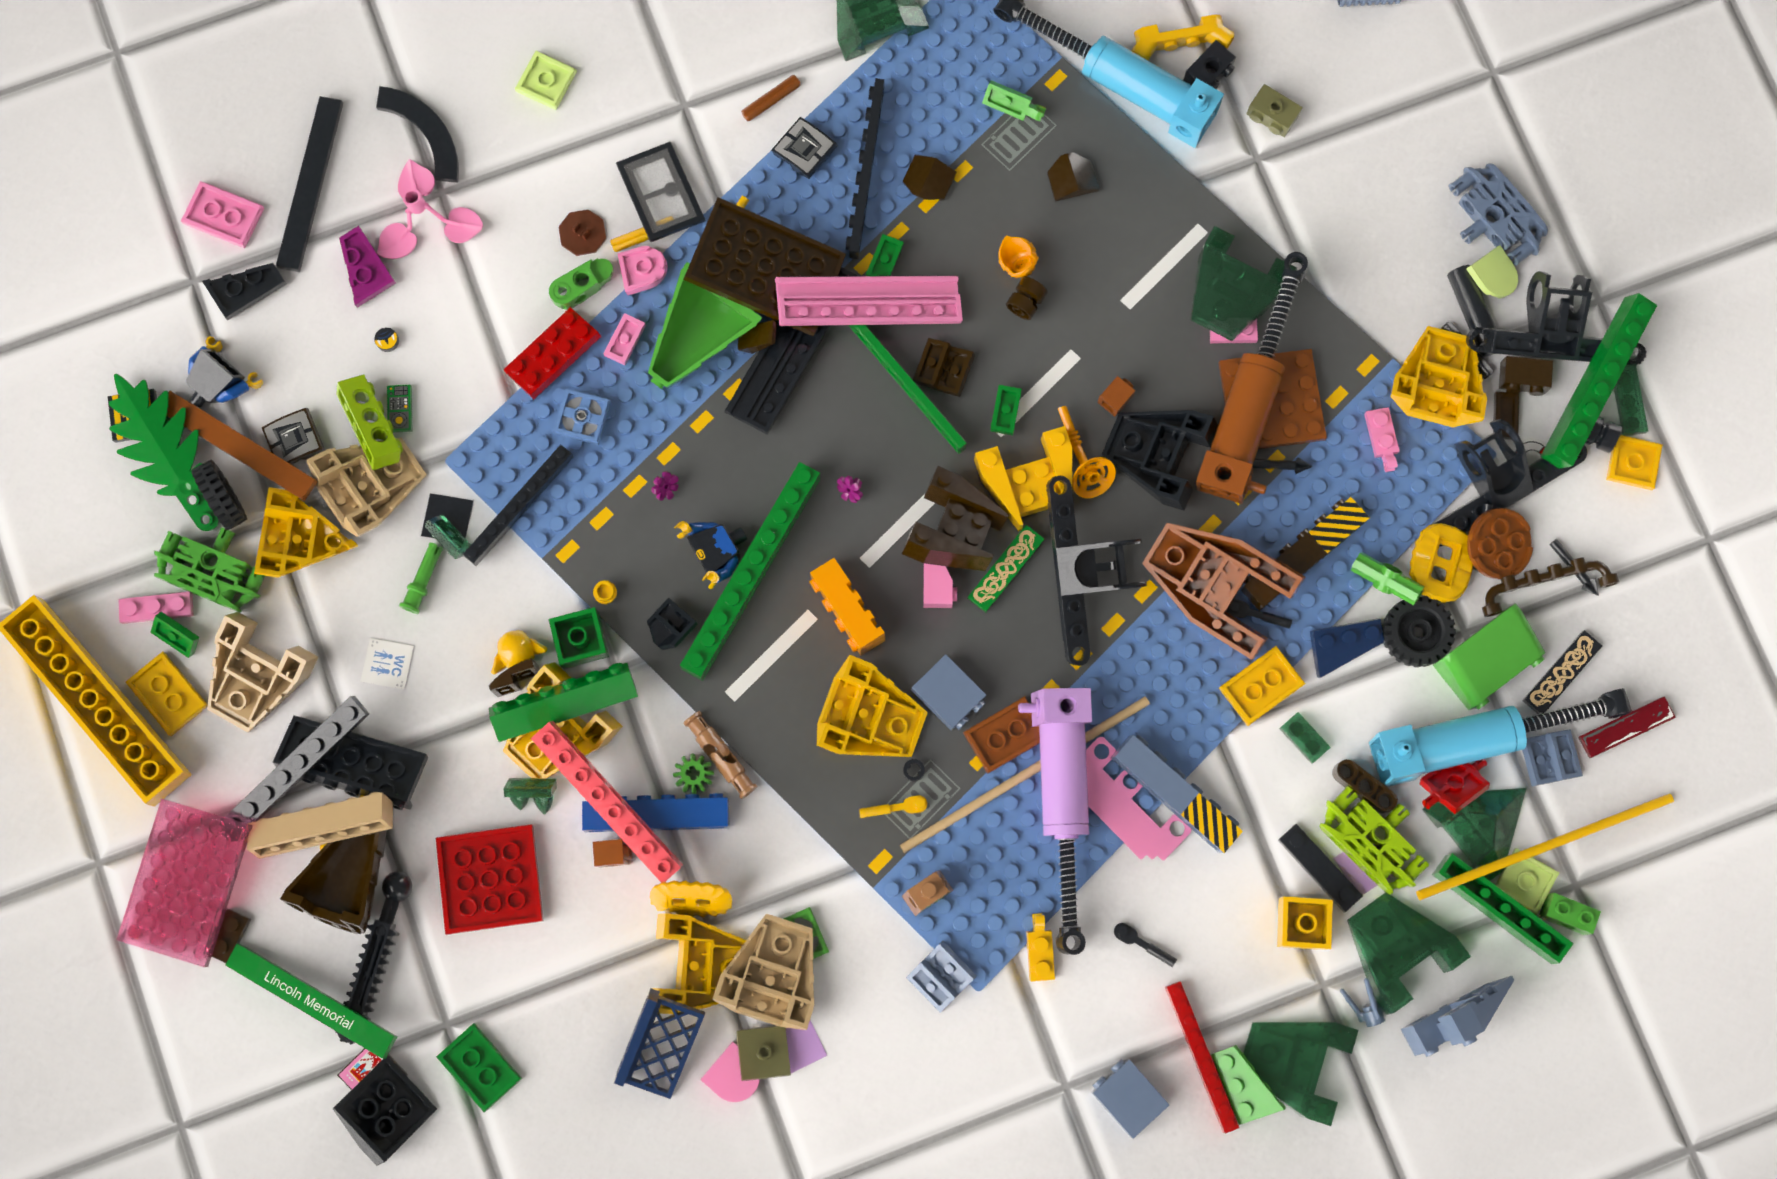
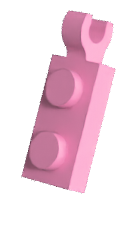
M1389 407L1366 411L1364 416L1374 457H1382L1385 472L1395 471L1398 465L1394 454L1399 453V447Z

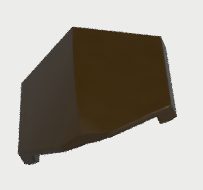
M1074 152L1061 155L1047 172L1055 202L1100 190L1092 161Z
M915 154L902 183L913 195L924 200H945L957 172L937 158Z

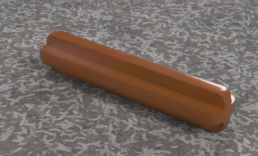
M791 75L741 111L745 120L751 121L800 87V81L797 76Z

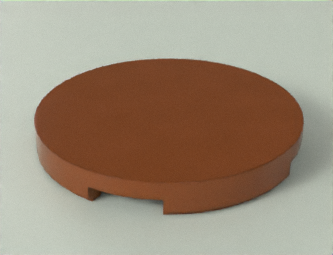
M1497 508L1484 512L1474 521L1468 534L1467 549L1473 566L1482 575L1492 579H1501L1509 575L1516 576L1528 565L1533 553V547H1531V528L1524 517L1511 509Z

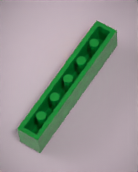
M615 663L609 666L608 669L591 671L578 679L569 678L563 681L562 684L545 686L532 694L524 693L507 702H496L492 707H489V718L498 742H502L541 729L550 721H554L555 724L636 698L638 694L628 663Z
M1452 853L1445 855L1432 875L1439 881H1444L1470 871L1473 868ZM1484 876L1451 888V890L1550 964H1560L1574 944Z

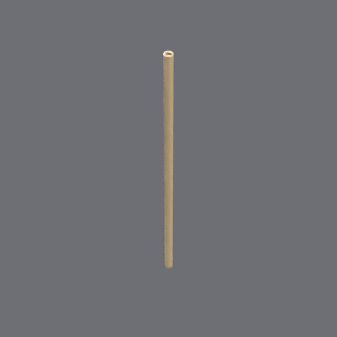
M1146 697L1141 698L1085 732L1086 743L1150 705ZM1040 760L900 844L901 849L904 853L908 852L1041 771Z

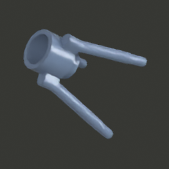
M1368 963L1369 979L1365 978L1364 983L1370 1003L1362 1007L1363 1012L1359 1010L1344 989H1340V992L1356 1013L1359 1022L1365 1021L1367 1027H1373L1383 1023L1385 1017L1380 1004L1372 965Z

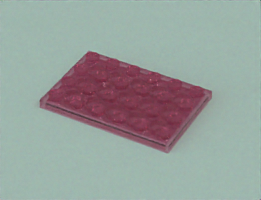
M161 799L116 940L201 967H208L253 825Z

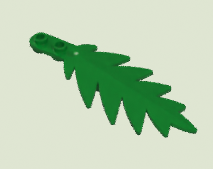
M114 374L115 385L120 398L109 401L108 404L121 415L130 418V420L110 426L109 430L122 437L142 441L118 449L117 454L140 462L155 463L131 471L130 475L149 483L168 485L157 490V494L176 496L200 530H214L218 526L219 520L204 499L191 472L197 453L199 430L195 429L179 446L185 425L186 408L182 407L164 426L168 413L169 392L164 391L149 406V390L146 380H142L134 388L125 378L119 374ZM192 495L197 499L195 504L189 502V498ZM205 515H208L210 517V522L208 524H205L203 522V517Z

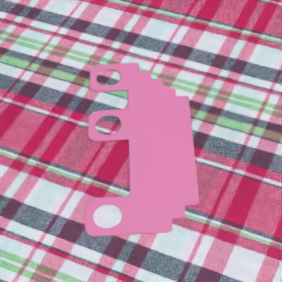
M1098 737L1086 749L1088 807L1139 859H1143L1148 855L1151 859L1158 856L1161 860H1165L1191 833L1192 829L1175 814L1160 828L1131 799L1143 786L1138 782L1134 789H1128L1123 783L1124 776L1128 774L1125 770L1115 780L1103 770L1112 760L1111 756L1116 750L1104 737ZM1098 744H1104L1108 747L1109 755L1107 758L1099 759L1095 756L1094 749ZM1180 821L1183 823L1185 831L1181 836L1177 837L1171 834L1170 825L1172 822Z

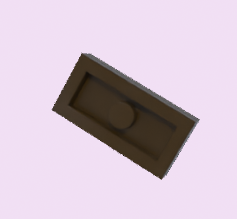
M227 909L205 954L227 963L236 944L240 943L251 919L231 909Z

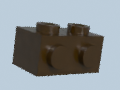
M1506 356L1500 362L1499 389L1506 390L1507 393L1512 394L1520 393V391L1529 392L1532 396L1546 394L1552 388L1553 361Z

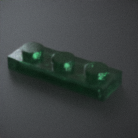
M1636 364L1626 365L1614 387L1622 435L1646 434L1648 432V425Z

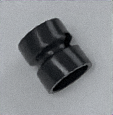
M1599 416L1585 443L1589 445L1596 443L1597 449L1610 453L1620 437L1622 426L1612 421L1604 423V418Z

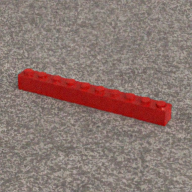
M1179 981L1166 986V992L1222 1132L1226 1134L1239 1128V1125L1182 983Z

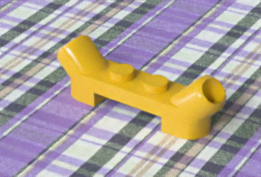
M1217 14L1202 16L1199 26L1159 33L1157 25L1142 27L1134 32L1136 44L1131 51L1149 61L1155 51H1173L1178 47H1195L1205 42L1212 44L1215 40L1228 49L1234 39V32L1223 25L1222 16Z

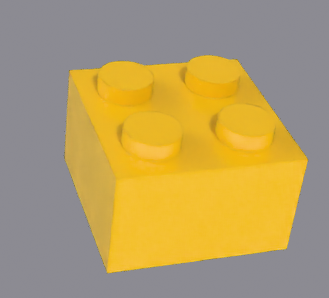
M1280 897L1278 904L1277 947L1330 950L1333 900Z

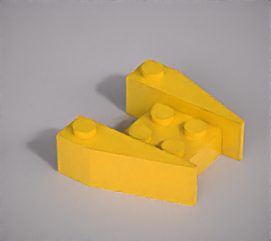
M1065 426L1042 433L1041 442L1047 458L1005 470L998 446L975 453L974 461L982 484L1000 508L1009 514V520L1018 531H1021L1023 527L1021 517L1048 509L1046 485L1052 477L1065 476L1069 479L1072 486V445ZM1057 481L1054 484V491L1059 495L1062 494L1064 485Z

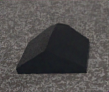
M670 598L647 620L653 643L661 650L676 648L698 625L692 617Z

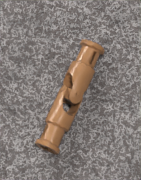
M700 711L684 721L683 724L689 727L696 736V742L715 764L726 781L732 783L741 799L747 797L758 787L745 774V768L732 754L715 729L708 726L702 718Z

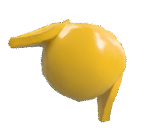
M522 630L506 632L498 640V653L494 658L491 673L495 675L505 668H510L524 660L534 659L535 655L545 653L548 649L536 640L529 638Z

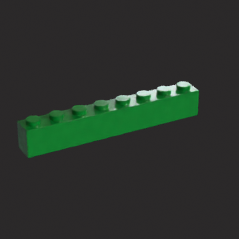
M1640 293L1624 297L1540 456L1541 458L1559 469L1574 465L1649 323L1657 304Z

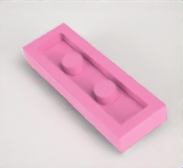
M191 592L119 599V621L122 624L154 621L155 615L163 612L172 619L194 616L193 595Z

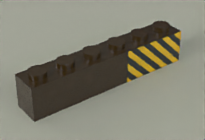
M1352 497L1346 501L1340 499L1331 507L1334 510L1328 516L1325 513L1314 521L1316 526L1310 531L1307 528L1296 536L1298 541L1295 544L1291 545L1288 543L1278 552L1281 555L1277 560L1304 575L1365 524L1370 517ZM1251 574L1244 581L1245 585L1241 589L1258 611H1261L1281 594Z

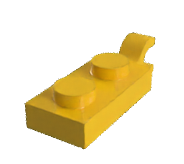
M1042 913L1032 914L1033 931H1026L1029 980L1031 982L1055 980L1052 931L1045 930V916Z

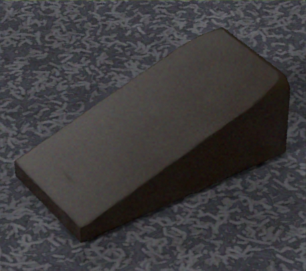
M771 320L758 323L756 327L738 338V350L753 354L774 344L776 341L777 322Z

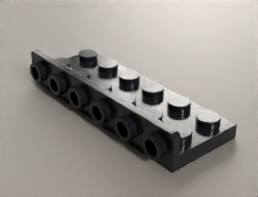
M293 715L272 762L275 767L285 760L322 723ZM351 732L301 780L309 784L314 782L321 783L323 787L330 790L342 789L346 794L353 797H358V795L368 796L373 792H382L393 802L394 809L403 810V808L411 810L413 805L410 800L428 760V756L422 752Z

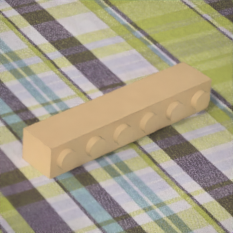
M373 792L368 796L351 797L346 801L338 803L330 802L316 808H304L299 812L283 813L273 818H261L258 821L248 823L247 850L261 859L392 829L393 802L384 793Z

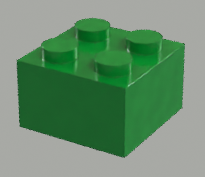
M595 607L548 619L559 665L563 669L609 657L599 612Z

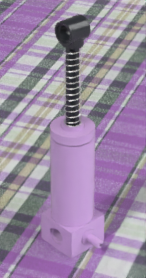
M1049 688L1031 693V703H1020L1018 711L1020 713H1032V727H1039L1043 836H1054V839L1059 840L1058 846H1060L1058 851L1060 852V857H1058L1060 863L1058 865H1060L1059 872H1061V876H1059L1061 883L1059 884L1061 885L1060 897L1062 902L1060 904H1062V909L1060 910L1062 911L1061 923L1063 926L1059 928V934L1056 937L1055 943L1061 953L1077 955L1084 950L1086 941L1081 933V927L1077 924V913L1079 912L1077 911L1078 905H1076L1078 899L1076 898L1077 885L1075 881L1077 879H1075V874L1077 873L1075 872L1076 860L1074 855L1076 853H1074V849L1076 847H1074L1075 839L1079 838V835H1089L1085 724L1092 722L1091 688ZM1069 936H1072L1075 940V945L1072 949H1069L1066 944Z

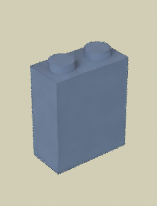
M946 654L911 688V691L951 731L955 728L960 730L969 721L967 716L972 711L977 713L986 704L983 701L986 698V694Z
M1120 1059L1110 1068L1113 1072L1107 1078L1101 1076L1092 1085L1095 1089L1091 1093L1130 1138L1134 1139L1169 1104L1130 1059L1126 1061Z

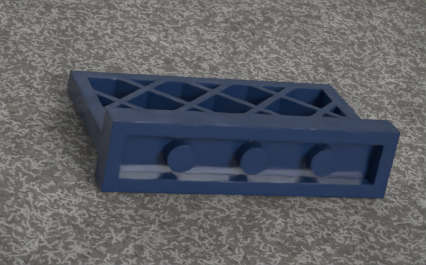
M650 988L618 1067L614 1084L623 1087L624 1083L671 1099L705 1012L660 996V991ZM661 1004L670 1007L674 1015L662 1019L659 1013ZM688 1014L698 1017L696 1023L685 1027L681 1017ZM677 1019L681 1029L669 1033L665 1023ZM661 1025L665 1036L654 1040L650 1030ZM684 1034L688 1043L677 1048L672 1038ZM668 1040L673 1050L661 1055L657 1044ZM652 1047L657 1057L645 1061L642 1050ZM676 1055L679 1065L668 1069L664 1059ZM660 1062L664 1071L652 1075L648 1066ZM644 1068L648 1078L643 1080L632 1077L634 1071ZM667 1076L671 1083L669 1089L658 1087L655 1080Z

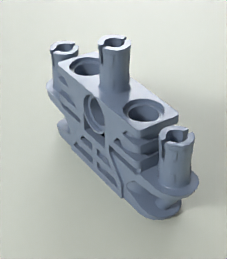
M1488 163L1483 169L1464 168V174L1449 184L1451 192L1454 189L1456 190L1453 192L1455 196H1459L1460 193L1471 185L1474 187L1464 194L1459 201V205L1475 222L1460 233L1462 239L1467 237L1465 242L1470 244L1484 233L1495 247L1501 245L1505 252L1520 241L1522 244L1507 255L1510 260L1515 258L1512 262L1515 266L1531 254L1537 256L1540 251L1541 237L1548 234V228L1532 206L1494 164ZM1487 216H1492L1495 222L1489 221Z

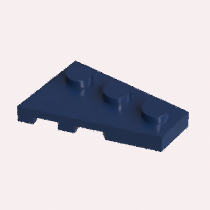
M1377 618L1310 631L1317 678L1329 674L1384 643L1381 619Z

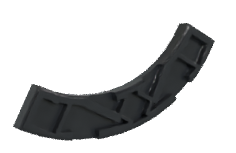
M379 86L377 110L396 114L412 122L423 133L430 144L434 157L435 180L458 183L459 163L456 148L448 129L440 117L416 97L397 89Z

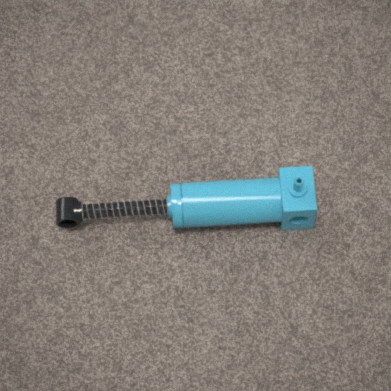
M999 0L993 9L995 15L1001 20L1008 23L1021 21L1027 27L1033 28L1032 30H1037V33H1042V36L1046 35L1047 39L1049 37L1052 41H1056L1057 44H1061L1062 47H1067V50H1072L1078 56L1084 57L1083 75L1170 124L1168 133L1193 148H1196L1219 111L1224 93L1197 78L1190 85L1104 35L1097 43L1091 46L1089 42L1087 44L1084 40H1080L1079 37L1073 36L1074 34L1068 33L1069 31L1063 30L1064 28H1059V25L1056 26L1053 22H1049L1048 19H1044L1043 16L1040 17L1038 13H1033V10H1028V7L1025 8L1024 0Z
M1622 688L1602 694L1598 701H1587L1586 704H1575L1574 707H1563L1562 710L1558 708L1556 711H1546L1544 714H1533L1532 717H1521L1517 708L1508 706L1413 729L1412 725L1378 732L1368 743L1380 782L1390 787L1414 781L1424 773L1524 750L1527 743V732H1537V730L1549 729V727L1561 726V724L1569 722L1572 724L1573 721L1578 722L1581 719H1591V717H1597L1598 715L1613 719L1631 713L1632 709L1625 689Z

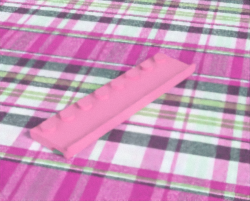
M958 276L775 278L780 326L960 324L963 321L960 294H958Z

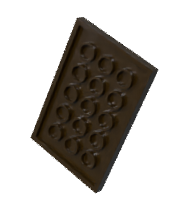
M717 197L683 280L779 321L775 278L837 277L846 253ZM818 325L790 327L814 336Z

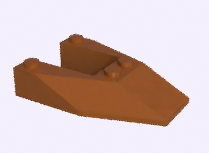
M1166 523L1142 563L1190 622L1251 660L1256 658L1268 638L1226 612L1248 575L1251 574L1290 599L1295 596L1306 578L1299 572L1243 540L1171 523Z

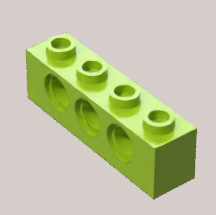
M364 374L337 382L336 395L372 470L398 463L400 454L403 452L402 444L399 439H395L392 423L390 420H386L383 405L374 396L375 389L373 384L367 381ZM376 439H381L383 442H378Z

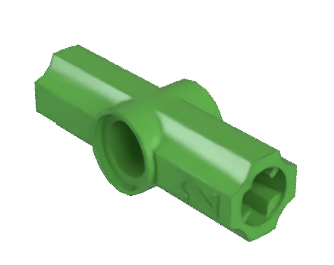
M1363 552L1359 553L1350 570L1372 582V585L1379 591L1386 594H1394L1412 605L1416 604L1424 590L1423 585L1403 575L1399 568L1388 563H1381Z

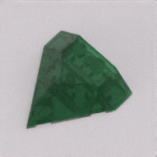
M1527 788L1485 791L1456 814L1440 802H1437L1430 809L1424 807L1422 810L1437 828L1443 827L1471 861L1470 867L1475 869L1508 856ZM1504 868L1487 874L1484 877L1491 881L1504 871Z

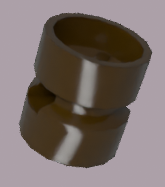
M1023 276L1016 286L1017 292L1011 294L1006 302V307L1016 316L1024 320H1031L1038 309L1036 304L1042 303L1048 291L1035 279Z

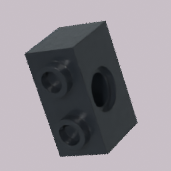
M1215 40L1186 70L1183 81L1192 85L1197 78L1217 89L1220 85V79L1223 76L1227 78L1235 69L1233 65L1236 56ZM1206 68H1213L1216 72L1211 73Z

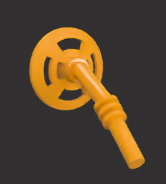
M1062 406L1058 408L1063 425L1066 427L1072 449L1080 464L1072 478L1073 490L1082 498L1097 497L1106 492L1112 485L1116 475L1115 466L1105 457L1087 459L1081 446L1082 440H1079L1081 437L1077 435L1079 432L1074 428L1067 406ZM1104 466H1107V468H1108L1107 477H1104V476H1105ZM1077 478L1079 479L1080 483L1079 487L1077 485ZM1096 483L1100 484V486H1098L1095 489L1086 490L1087 486H1091Z

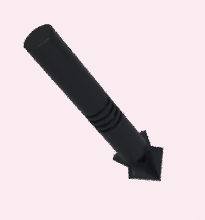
M1297 458L1295 461L1255 459L1253 463V468L1294 470L1296 474L1313 467L1300 458Z
M1555 539L1549 545L1567 566H1571L1570 561L1574 560L1573 557ZM1586 573L1575 575L1583 584L1582 590L1599 596L1596 578L1590 579Z

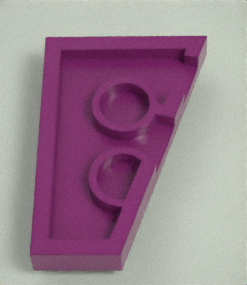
M359 226L339 238L349 274V283L352 287L354 304L357 308L396 284Z

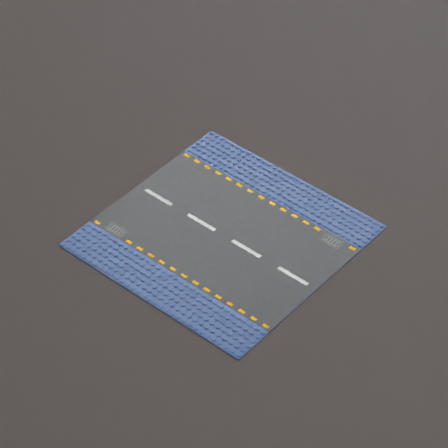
M929 0L805 118V120L824 132L838 145L810 179L794 171L790 164L776 157L770 151L721 198L736 205L741 196H745L749 199V202L744 209L846 253L841 267L857 276H866L882 234L904 242L891 276H958V294H960L963 318L960 324L866 325V327L912 380L928 338L948 342L952 347L974 352L975 357L960 397L943 393L915 382L967 443L966 449L959 454L954 450L848 325H830L768 435L724 412L758 352L751 354L739 351L738 339L729 344L726 349L702 363L701 368L669 388L664 386L661 389L651 382L653 377L648 374L658 335L662 333L668 307L672 302L681 269L684 268L686 262H691L714 207L713 205L703 214L705 222L690 227L662 253L667 261L668 269L665 278L660 284L654 288L627 296L624 289L589 322L599 332L601 338L534 400L520 388L446 458L445 462L498 515L560 444L573 455L571 461L514 523L511 529L590 608L595 607L599 612L600 618L695 712L700 711L705 722L710 727H713L718 735L933 949L944 941L977 975L970 985L976 991H981L1027 944L1026 931H1033L1032 914L1042 913L1045 916L1046 924L1062 908V904H1060L1062 902L1060 897L1061 885L1059 884L1061 883V878H1059L1061 872H1059L1060 865H1058L1060 863L1058 858L1060 857V852H1058L1060 846H1058L1059 840L1054 839V836H1043L1041 771L908 852H903L900 844L1040 760V744L987 774L963 732L1024 696L1031 703V693L1041 689L1091 688L1092 722L1085 724V732L1141 698L1146 697L1150 705L1087 742L1086 749L1098 737H1104L1117 750L1128 736L1134 735L1137 737L1139 735L1149 743L1147 747L1153 753L1158 751L1167 759L1165 763L1169 767L1179 769L1185 775L1183 778L1185 780L1242 721L1241 717L1219 690V687L1275 646L1279 648L1294 667L1312 648L1310 631L1332 627L1372 586V582L1350 571L1359 553L1363 552L1381 563L1392 565L1420 536V532L1428 525H1431L1472 482L1457 456L1459 452L1454 444L1466 440L1474 445L1482 439L1467 425L1449 427L1407 416L1390 397L1394 377L1401 368V365L1306 278H1303L1302 283L1297 284L1296 293L1293 295L1294 299L1291 301L1292 305H1290V310L1287 313L1289 316H1286V322H1284V328H1282L1283 333L1280 334L1281 339L1278 340L1279 345L1276 346L1277 350L1274 353L1312 349L1327 439L1325 441L1258 449L1255 459L1295 461L1297 458H1300L1313 467L1297 474L1294 470L1253 468L1252 481L1266 485L1265 494L1248 490L1243 504H1239L1197 490L1196 480L1206 451H1210L1211 448L1189 442L1175 474L1176 477L1187 479L1193 489L1185 511L1163 505L1116 466V475L1112 485L1106 492L1097 497L1082 498L1075 493L1072 487L1078 546L1142 538V543L1123 545L1127 583L1147 582L1145 587L1084 593L1090 646V658L1084 665L1075 666L1069 664L1065 657L1048 509L1021 517L1023 522L1022 529L1027 525L1045 540L986 613L967 598L1020 533L1009 518H1007L1000 531L989 527L981 550L993 554L994 557L986 571L946 566L953 580V587H957V601H952V608H923L924 563L901 553L915 522L935 530L938 527L945 507L924 499L937 466L960 475L998 505L980 480L974 461L975 453L998 446L1005 470L1047 458L1041 442L1042 433L1064 426L1058 408L1062 406H1067L1074 428L1079 432L1077 435L1081 437L1079 440H1082L1081 446L1087 459L1103 457V449L1117 416L1114 417L1097 402L1099 396L1117 376L1130 381L1134 386L1133 389L1136 390L1133 398L1120 412L1193 410L1214 416L1219 425L1225 401L1218 363L1220 360L1241 358L1244 353L1257 354L1260 352L1259 347L1262 346L1261 341L1264 340L1263 336L1266 334L1265 330L1268 328L1267 324L1270 322L1269 318H1271V312H1273L1277 295H1279L1278 290L1281 289L1280 284L1283 283L1281 276L1285 261L1283 257L1036 32L1027 27L1025 23L1022 24L1021 21L1008 23L998 18L993 9L999 0ZM875 78L885 79L859 259L849 258V250H845L847 236L852 235V228H849L850 214L855 215L856 207H852L853 194L858 193L859 185H855L857 171L861 172L862 164H859L860 150H865V142H862L863 129H868L869 121H865L866 109L871 107L872 100H868L870 86H874ZM991 80L1032 97L1031 104L1047 108L1044 117L1041 118V121H1037L1026 115V118L1022 121L982 104L989 82ZM1074 152L1092 161L1100 190L1055 202L1047 172L1056 160L1063 154ZM915 154L937 158L957 172L945 200H924L913 195L902 183ZM1005 236L1023 237L1032 242L1039 257L1034 271L1027 277L1041 283L1048 293L1041 304H1036L1038 309L1031 320H1024L1016 316L1006 307V302L1011 294L1017 292L1016 286L1021 278L1011 277L1007 271H1003L998 262V252ZM756 312L758 315L762 317L759 323L774 320L770 317H767L761 313ZM624 313L646 324L626 365L607 358L603 354ZM1210 318H1257V343L1210 344ZM999 385L1022 389L1013 436L990 432ZM565 388L611 399V405L599 445L553 433ZM1389 407L1399 447V453L1394 454L1398 465L1395 471L1385 472L1382 457H1374L1364 416L1366 411ZM1487 443L1475 450L1480 456V452L1488 449L1493 459L1496 457V452ZM1072 449V478H1073V475H1074L1075 471L1077 470V468L1080 466V464H1079V462H1078V460H1077V458H1076V456H1075V453H1074V451H1073V449ZM1471 453L1467 456L1472 466L1481 473L1476 459ZM801 462L820 472L821 480L705 679L701 681L683 671L680 664L731 577L717 583L713 589H709L708 586L711 581L708 579L702 581L706 572L688 542L687 537L689 535L687 534L684 538L679 539L677 535L683 531L680 528L674 529V526L681 521L687 523L713 522L718 525L723 524L728 534L741 527L747 540L736 545L740 554L738 558L740 563L796 466ZM1104 466V469H1105V476H1104V477H1107L1108 468H1107V466ZM668 471L671 475L675 474L678 476L679 481L677 484L679 487L677 491H672L674 497L671 500L664 498L663 501H660L656 498L657 495L652 493L651 488L655 486L654 479L657 476L662 478V472ZM849 475L853 480L859 478L862 481L859 490L863 493V497L857 503H852L850 499L845 501L841 498L843 492H839L837 489V480L841 476L845 478ZM1221 475L1219 477L1221 480H1228L1230 478L1228 475ZM1077 478V485L1079 487L1080 483L1079 479ZM1096 483L1094 485L1087 486L1086 490L1095 489L1098 486H1100V484ZM1352 497L1370 517L1365 524L1303 575L1306 578L1293 598L1290 599L1280 594L1260 611L1291 619L1290 629L1264 622L1261 619L1248 615L1245 618L1235 617L1268 638L1253 660L1190 622L1142 564L1166 523L1240 539L1277 559L1281 555L1278 552L1288 543L1291 545L1295 544L1298 541L1296 536L1307 528L1309 531L1316 526L1314 521L1325 513L1327 516L1334 511L1331 507L1340 499L1346 501ZM1115 546L1094 549L1096 563L1115 561L1116 570L1097 572L1098 586L1119 584ZM833 558L836 559L850 580L851 588L855 589L862 598L865 610L868 609L873 614L877 623L876 627L881 626L885 632V641L860 656L858 651L853 652L847 643V640L850 638L845 631L842 633L839 631L834 622L837 618L833 611L827 612L821 602L824 600V597L820 591L816 593L809 583L812 579L810 572ZM600 581H610L617 589V596L610 604H601L593 596V589ZM1243 583L1234 599L1246 602L1250 609L1258 611L1241 591L1245 585ZM670 598L692 617L698 625L676 648L661 650L653 643L647 620ZM1076 647L1072 654L1073 658L1078 661L1083 657L1081 648ZM945 654L986 694V698L983 700L986 704L977 713L972 711L967 716L969 721L960 730L955 728L951 731L911 691V688ZM849 655L872 663L878 668L879 672L893 681L895 686L903 693L909 695L928 712L912 757L836 754L817 746V723L833 679ZM1098 744L1094 749V754L1099 759H1105L1109 755V749L1104 744ZM911 759L920 760L925 767L924 776L917 782L909 781L903 774L905 763ZM1111 760L1103 768L1113 780L1124 771L1114 760ZM911 764L910 769L907 770L908 774L912 777H916L917 773L921 771L919 765ZM1127 774L1124 776L1123 783L1128 789H1134L1138 785V782L1131 775ZM1144 787L1131 798L1148 816L1162 804ZM917 795L925 797L928 803L927 808L923 812L914 814L901 810L891 812L890 814L860 818L859 813L860 808L903 803L906 798ZM1089 807V835H1079V838L1075 839L1074 847H1076L1074 849V853H1076L1074 855L1076 860L1075 872L1077 873L1075 874V879H1077L1075 881L1077 885L1076 892L1124 843ZM940 870L954 891L915 917L902 895L935 871Z

